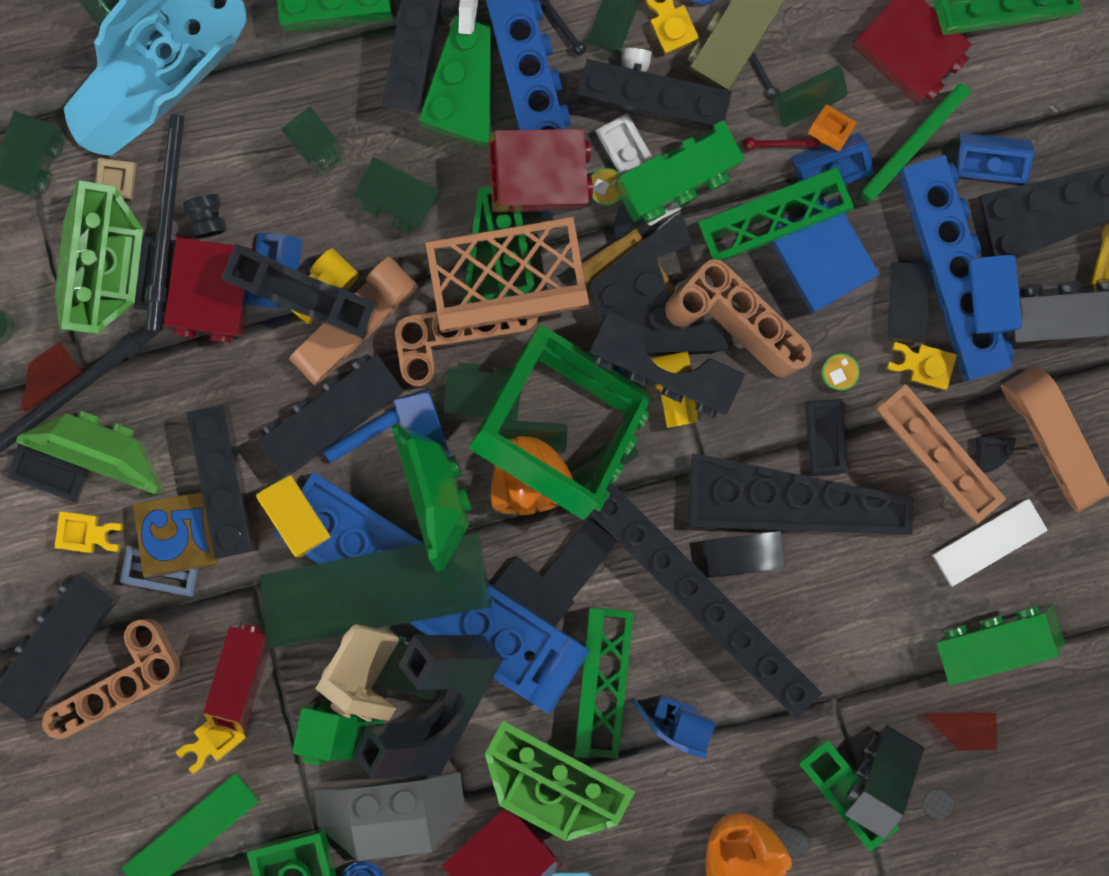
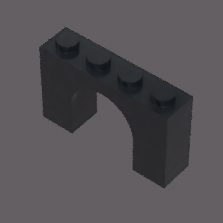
M414 635L399 663L400 668L418 690H443L436 702L415 719L404 723L367 725L353 755L371 779L441 775L503 660L484 635Z

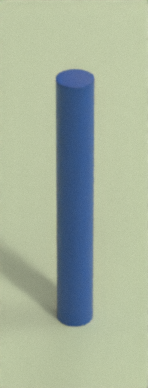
M396 407L325 449L324 453L330 463L398 423L400 418Z

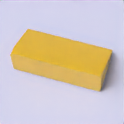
M292 475L256 494L257 499L295 557H303L331 538Z

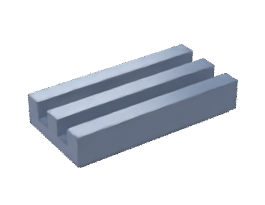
M127 546L120 583L194 597L195 584L198 580V569L190 570L189 573L177 572L162 575L187 580L186 587L130 576L131 569L142 571L141 563L133 562L134 555L140 556V552L137 547Z

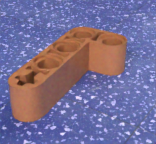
M391 256L384 259L371 271L366 278L367 282L355 293L378 305L364 340L322 324L290 356L289 360L314 386L324 380L418 289L415 281Z
M709 260L691 273L665 305L666 317L672 324L679 327L690 325L708 312L777 377H789L806 367L811 361L812 351L806 340L733 270L720 260ZM705 275L711 278L714 287L706 282ZM683 300L691 305L692 312L685 309ZM732 300L738 304L740 313L733 308ZM758 326L765 330L766 338L760 334Z
M437 312L405 317L398 322L395 328L402 376L407 383L414 387L423 388L428 386L436 376L433 349L526 334L536 327L538 317L527 318V325L520 326L518 320L507 322L509 329L502 330V323L495 324V327L488 332H482L476 327L459 330L451 338H445L440 334ZM411 324H417L423 330L421 340L414 344H409L403 339L404 329ZM422 360L428 364L429 372L422 380H413L409 375V367L414 361Z
M1031 366L1002 383L1001 389L1012 408L1025 418L1063 495L1076 513H1080L1109 496V486L1053 378L1036 366Z
M145 618L134 621L127 626L124 632V640L135 661L134 664L46 711L43 716L42 726L48 736L53 739L67 738L171 683L178 677L181 668L180 661L163 628L157 621ZM140 626H146L152 632V641L148 646L141 645L136 639V631ZM158 658L165 660L169 664L170 671L166 678H159L153 671V664ZM124 676H129L136 682L137 689L133 696L126 695L121 690L120 682ZM91 694H97L103 699L104 706L100 713H95L88 707V698ZM75 710L77 711L79 717L67 722L65 726L59 727L56 720L60 716L67 715Z

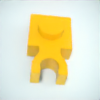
M645 0L648 8L658 16L651 19L650 24L665 56L698 42L699 37L684 5L675 9L673 0H665L663 3Z
M893 343L891 350L900 351L904 356V361L900 365L888 362L886 370L893 372L912 371L909 381L943 391L947 390L956 354L925 345H919L918 352L914 353L905 344Z
M59 511L54 548L94 553L95 544H99L105 550L120 552L121 544L110 543L107 535L111 530L123 531L124 524L108 523L104 526H98L99 516Z
M206 721L194 731L199 740L194 744L182 746L176 751V754L180 759L189 752L197 755V762L188 768L195 775L202 769L207 757L212 755L218 762L242 743L246 737L241 732L218 727Z

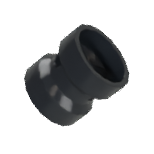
M218 194L202 195L183 202L185 213L192 220L189 226L191 239L208 238L227 231L225 220L219 216L221 201Z

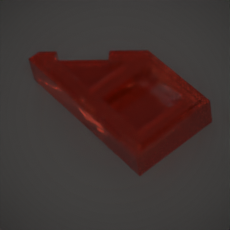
M57 343L29 363L24 400H22L21 404L24 412L34 408L82 373L62 343Z
M926 712V718L958 750H997V713Z

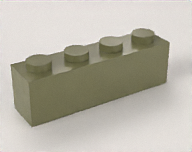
M730 0L731 3L726 11L722 13L718 10L709 23L707 30L712 33L706 43L703 44L698 41L687 60L693 63L689 74L710 87L730 91L786 0Z

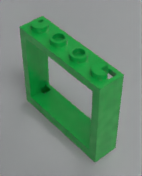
M540 324L526 341L468 449L584 520L594 509L599 512L604 502L609 498L611 493L606 488L609 482L613 484L621 474L624 464L620 463L623 455L625 457L628 456L635 446L638 438L633 434L636 428L640 430L647 421L649 415L645 410L653 395L618 372H611L592 363L594 357ZM537 360H540L624 414L587 489L498 434Z

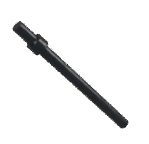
M171 114L169 119L151 284L146 286L145 302L148 303L145 331L151 333H160L163 305L167 304L169 292L165 285L185 119L184 116L178 114Z
M144 325L133 335L128 333L117 341V347L0 435V453L15 443L18 435L36 427L125 358L132 359L143 350L141 346L158 333L145 331L146 325Z

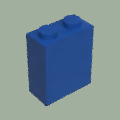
M821 197L816 203L828 209L839 206L836 198L825 202L824 198ZM807 206L804 207L805 212L808 210ZM813 210L811 216L821 212ZM845 214L770 243L811 314L880 275ZM791 215L784 219L796 223L803 220L805 215L796 220H793ZM779 223L776 230L785 226Z

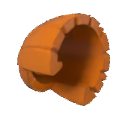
M517 436L514 439H509V441L573 480L563 459L547 443L527 436ZM495 465L491 484V504L495 510L508 515L511 513L512 515H517L518 512L520 515L535 514L537 509L539 512H544L556 507L557 503Z
M744 812L727 814L715 824L710 833L705 859L706 876H784L787 870H790L792 867L791 856L781 839L764 822Z

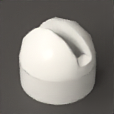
M623 48L621 57L622 67L630 69L636 67V70L646 72L651 62L652 52L638 48Z

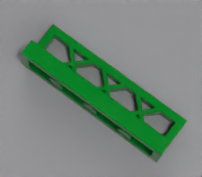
M836 167L698 223L712 259L723 262L853 211L854 206L840 171ZM838 191L844 203L831 209L816 204L819 198ZM803 205L808 207L801 221L793 223L781 218L785 212ZM813 210L821 212L811 216ZM768 219L773 221L768 234L758 237L746 232L748 227ZM779 223L785 226L776 230ZM732 233L738 234L732 248L718 253L714 240ZM744 237L750 239V241L741 244Z
M589 606L585 646L590 652L583 664L574 757L588 759L590 756L619 758L634 611ZM604 616L625 618L624 633L611 643L603 633ZM603 638L608 646L601 651V641ZM623 640L622 654H620L614 646ZM612 649L620 659L621 664L620 670L607 679L599 669V661L603 655ZM599 675L604 683L597 688ZM619 677L617 692L611 683ZM608 686L617 697L616 707L603 716L595 706L596 695ZM595 712L600 720L593 725ZM615 714L613 728L607 720ZM603 723L613 734L612 750L591 747L592 732Z

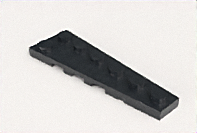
M1109 166L978 196L992 257L1015 255V258L1018 259L1109 222Z
M691 454L689 527L912 535L913 497L701 454Z

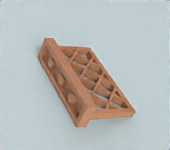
M573 217L425 243L441 333L589 308ZM567 227L570 242L561 254L543 242L551 230ZM544 231L539 239L531 234ZM525 235L536 243L524 261L506 249L514 236ZM508 237L503 245L495 241V239ZM488 241L499 249L487 267L469 255L478 242ZM470 244V246L467 248L465 252L459 247H457L460 245ZM540 246L558 258L546 276L528 264ZM451 247L461 254L462 257L453 270L448 273L437 265L435 250ZM570 249L572 251L573 262L565 258L566 254L569 252ZM503 252L521 264L509 282L491 270ZM466 259L484 271L472 289L454 277ZM562 261L575 270L577 285L561 287L549 278ZM524 268L542 279V282L533 293L524 294L513 286ZM438 271L447 277L442 285L440 284ZM488 274L506 286L497 299L487 300L476 292ZM451 280L469 292L460 305L444 308L442 292ZM546 283L555 288L541 291ZM509 289L517 294L515 296L504 297L509 291ZM472 296L481 301L467 304Z
M906 384L895 393L883 397L875 404L878 407L875 410L975 524L980 523L1006 500L1002 493Z

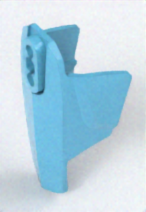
M119 0L101 23L99 35L94 41L97 55L96 69L63 108L66 122L76 142L91 152L113 157L140 136L200 83L232 50L247 23L245 3L242 0H226L223 8L215 9V0ZM200 23V31L196 35H190L188 31L190 25Z

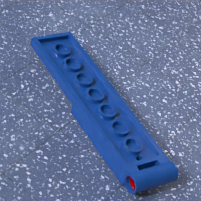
M312 472L301 491L331 538L307 553L306 556L427 635H484L503 658L493 678L536 707L551 714L590 650L452 559L449 560L444 570L437 572L429 561L424 542L316 472ZM276 529L273 535L284 541L279 531ZM529 650L535 654L533 661L528 660L526 657V653Z

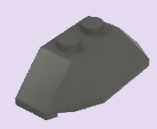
M461 771L441 773V775L415 776L314 789L318 827L324 828L325 833L357 861L432 852L465 809Z

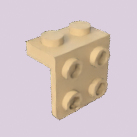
M359 624L353 625L343 636L338 651L331 663L325 667L322 678L315 689L332 702L330 707L335 712L344 717L350 718L354 714L369 722H372L373 718L389 721L396 708L371 688L398 644L399 638L390 632Z

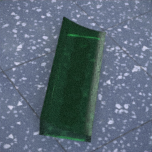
M478 533L463 536L445 569L439 572L435 570L429 561L425 544H419L259 575L265 613L267 649L344 636L355 624L382 629L493 608L481 539Z

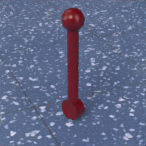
M747 137L743 141V147L747 151H753L756 148L762 147L817 148L820 147V141L817 138L805 140H756L753 137Z

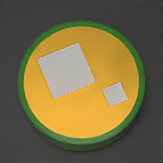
M602 168L591 175L593 181L592 200L596 204L611 206L621 199L614 186L615 181L621 176L616 170Z
M835 354L824 362L821 376L824 383L830 389L836 391L847 390L857 382L859 366L851 356Z

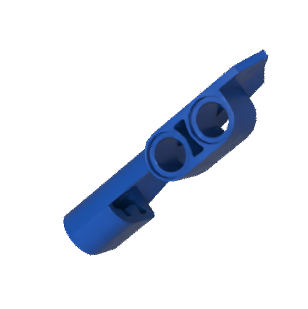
M666 695L658 697L651 715L633 698L632 703L656 735L687 754L706 758V751L715 726L713 718L699 714L694 706ZM667 705H673L670 712L676 715L674 720L667 718V725L661 724L666 717Z

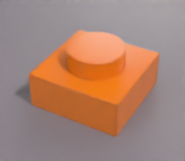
M825 104L808 134L817 138L824 145L840 152L858 122Z

